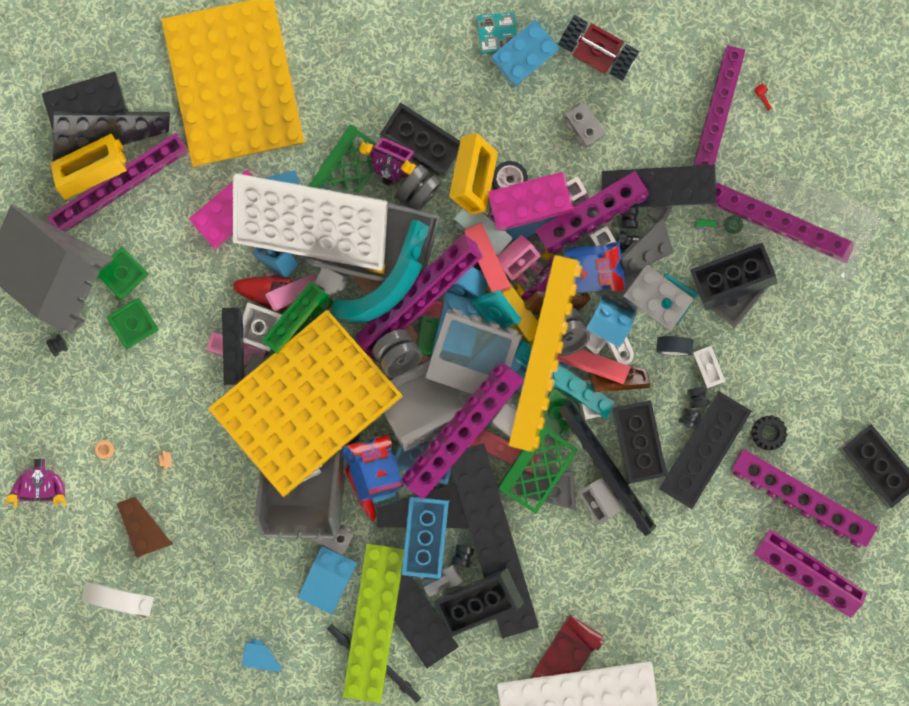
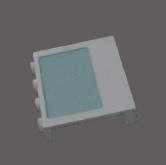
M458 309L448 310L425 378L474 394L481 382L486 380L492 373L493 368L501 361L511 368L522 334H519V331L514 328H502L499 323L489 321V323L481 321L482 318L476 315H464L463 311Z

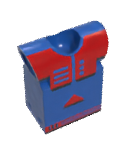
M612 242L604 246L567 248L563 257L578 260L580 266H582L580 277H576L575 285H577L576 293L604 289L611 291H623L626 289L624 271L619 263L622 258L619 242Z
M388 435L374 438L369 443L358 442L342 447V454L350 465L349 469L360 502L394 493L404 487L393 453H391V440Z

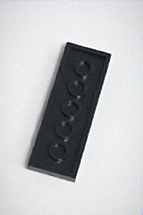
M716 165L602 171V190L636 171L649 196L643 202L635 203L630 207L647 208L717 204ZM630 191L624 192V193L622 194V197H623V198L629 197V196L631 195V192H630ZM614 201L607 202L605 207H612Z
M718 391L659 490L688 508L693 509L752 411Z
M401 573L394 621L428 669L459 646L453 637H450L445 625L413 578Z

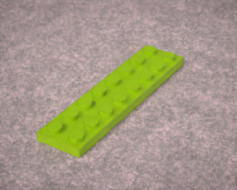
M366 544L343 698L380 704L382 702L403 567L404 549Z

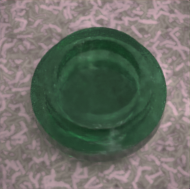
M731 215L724 221V228L730 234H737L743 228V221L740 217Z

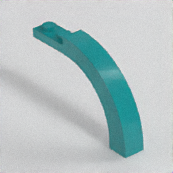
M412 219L398 261L388 278L375 291L365 297L350 301L335 299L331 310L332 316L342 323H364L382 316L398 304L414 284L422 267V264L417 261L421 254L429 226Z

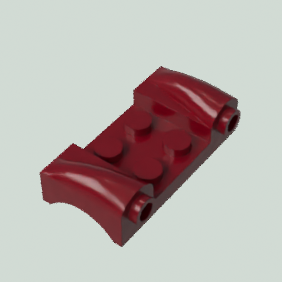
M569 614L529 679L580 672L590 654L595 649L599 650L603 645V635Z

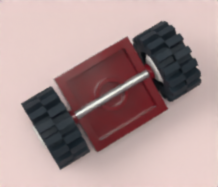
M574 15L563 32L558 45L572 52L577 42H580L572 55L573 57L605 75L614 61L615 64L609 74L623 81L632 68L639 51L626 44L620 55H618L624 43L623 40L592 23L586 33L582 35L588 22Z

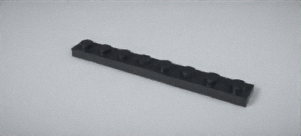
M571 399L565 402L559 408L561 417L567 421L572 433L578 437L584 451L591 456L593 464L601 471L605 482L612 487L616 498L622 502L627 514L633 518L637 529L644 536L649 535L657 527Z

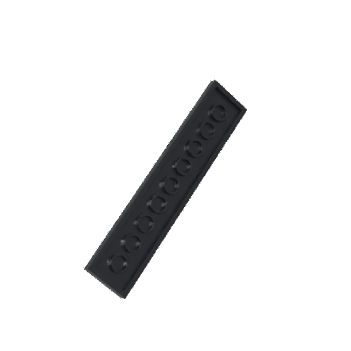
M481 443L468 447L451 466V470L483 576L485 578L507 568L524 602L518 610L496 618L503 639L539 628L485 444Z

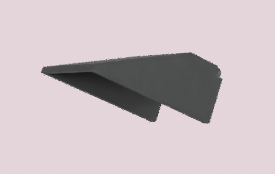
M322 185V188H320L322 190L382 200L333 186ZM387 201L384 264L386 266L384 274L370 272L360 266L304 256L303 260L313 266L384 282L398 261L413 219L429 226L421 254L417 261L422 264L419 276L428 266L441 216Z
M12 204L0 229V287L41 321L62 332L64 330L70 333L76 331L85 322L84 319L78 317L85 304V301L82 299H87L93 286L87 281L94 283L99 271L109 265L114 258Z
M342 449L319 468L320 474L300 483L284 498L260 471L254 514L260 535H265V538H279L280 532H282V538H298L299 533H301V538L317 539L318 533H321V539H335V537H338L343 501L344 457Z

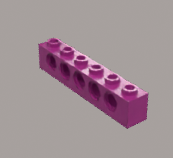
M636 171L575 206L574 212L558 216L538 228L536 232L549 254L557 253L569 242H576L580 239L581 235L593 232L597 228L596 226L601 223L610 222L613 216L618 213H625L633 204H639L646 200L647 196H649L648 191ZM626 191H630V192H631V195H630L629 197H627V198H623V197H622V194H623L624 192H626ZM614 201L612 207H605L607 202ZM592 211H597L598 214L595 217H589ZM575 221H581L579 227L575 228L572 225ZM558 231H565L562 237H556Z
M771 529L764 535L755 549L754 555L850 618L860 609L865 601L867 592Z

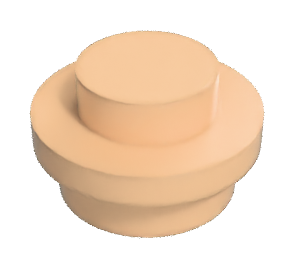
M102 440L96 444L95 453L100 459H109L114 454V446L110 441Z
M165 450L162 451L161 455H158L159 466H163V470L172 467L171 453Z

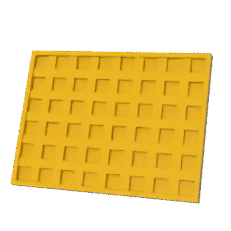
M248 0L161 19L193 167L305 143L274 0Z
M326 310L288 341L278 354L275 352L211 405L208 410L284 498L342 449L343 446L348 444L399 401L403 395L332 314Z

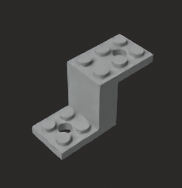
M648 265L643 270L641 269L629 276H625V290L611 291L604 289L632 311L636 312L638 309H641L669 331L673 329L694 300ZM667 298L671 300L672 306L670 309H664L661 306L662 299Z

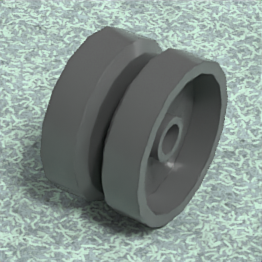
M419 165L404 181L394 197L401 203H405L411 198L408 207L421 210L431 200L442 182L435 176H431L425 181L428 176V170Z
M572 308L571 314L567 315L566 323H568L566 334H563L561 339L563 349L557 356L574 354L584 348L590 340V333L586 330V325L579 311Z
M402 329L392 331L383 336L374 345L372 350L376 361L381 365V369L389 378H395L414 369L422 359V352L414 343V339L408 331Z

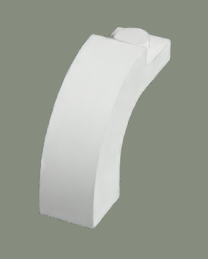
M85 582L81 601L121 612L150 616L154 597Z

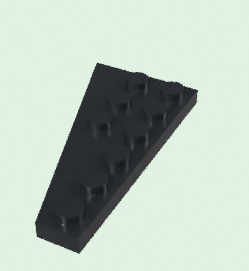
M53 111V161L109 134H112L116 140L119 139L121 144L125 145L168 133L170 113Z
M456 483L428 493L425 499L449 501L446 528L469 529ZM410 498L378 507L377 527L407 528Z

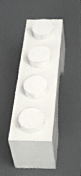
M578 176L567 182L573 208L589 199L588 193ZM592 211L589 214V217H595L597 215V212ZM604 223L596 226L597 228L593 232L586 233L593 246H604L616 242Z

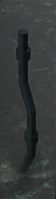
M331 624L327 630L337 639L336 642L344 646L350 652V638L345 633L342 634ZM387 665L386 674L399 686V690L406 693L417 703L422 697L411 688L412 685L407 680L404 681Z

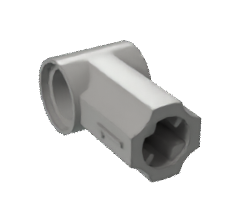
M455 564L442 569L441 579L428 578L421 583L428 597L446 588L449 589L460 584L463 580Z

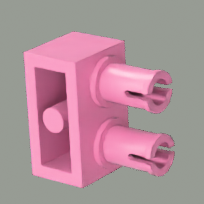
M522 235L497 256L505 275L511 281L515 280L521 287L525 286L521 279L526 284L528 283L529 279L523 273L528 267L533 274L539 273L536 269L537 267L540 271L543 269V266L537 260L541 255L532 243Z

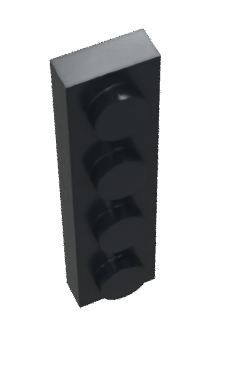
M243 307L222 308L224 385H237L244 379Z

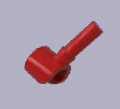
M760 84L755 88V94L761 98L769 111L772 108L767 97L764 95L768 88L764 84Z

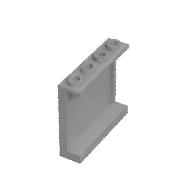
M431 359L389 380L403 397L383 414L404 452L437 437L441 433L442 428L453 419L455 413L466 403L458 389L425 378Z

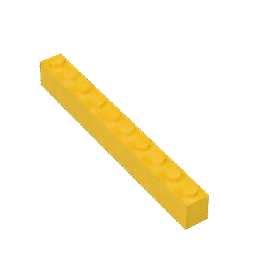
M554 256L509 442L511 447L534 452L535 448L538 449L540 437H538L539 430L543 429L545 418L542 417L544 410L547 411L550 399H547L548 392L553 389L554 380H552L553 372H557L559 361H556L558 353H561L563 349L561 339L562 335L566 334L568 328L566 318L567 315L571 314L573 304L570 303L571 298L575 296L577 291L575 281L576 277H580L582 270L578 260Z

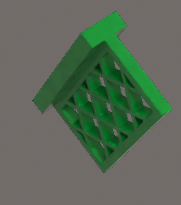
M349 125L308 187L320 189L322 185L329 183L334 187L335 182L344 181L345 188L348 190L347 180L357 179L359 187L353 192L360 193L374 171L373 166L371 167L369 155H366L367 161L357 162L355 151H359V148L354 149L353 140L358 135L366 144L368 142L375 146L377 143L358 131L353 125ZM352 152L354 163L344 165L342 156L345 153ZM368 163L369 172L366 175L359 176L358 164ZM355 165L357 176L346 178L344 167ZM336 168H342L344 179L333 180L332 171Z
M310 281L262 339V342L278 354L288 341L328 310L334 301L321 288Z
M543 427L542 430L540 429L538 437H540L539 446L541 444L542 449L537 450L535 448L534 452L522 449L498 485V490L537 514L578 451L577 448L546 427ZM547 434L554 438L555 446L544 448L543 439ZM566 446L572 450L567 458L560 459L559 447ZM556 448L558 459L547 462L545 450ZM542 451L544 462L534 464L532 456L535 452ZM559 462V472L550 475L548 464ZM545 465L547 476L537 478L535 466ZM532 467L534 478L523 480V470ZM548 478L549 487L547 490L539 491L537 480ZM535 481L537 492L526 494L524 483ZM521 484L523 495L515 496L510 493L513 485ZM537 494L539 502L533 508L528 504L527 496Z

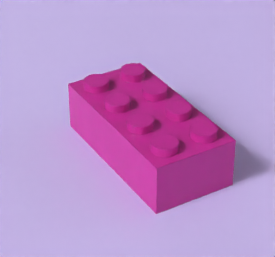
M245 170L241 174L253 177V175L248 170ZM233 181L189 218L215 250L233 236Z
M563 172L488 191L496 227L499 231L574 212L566 176Z

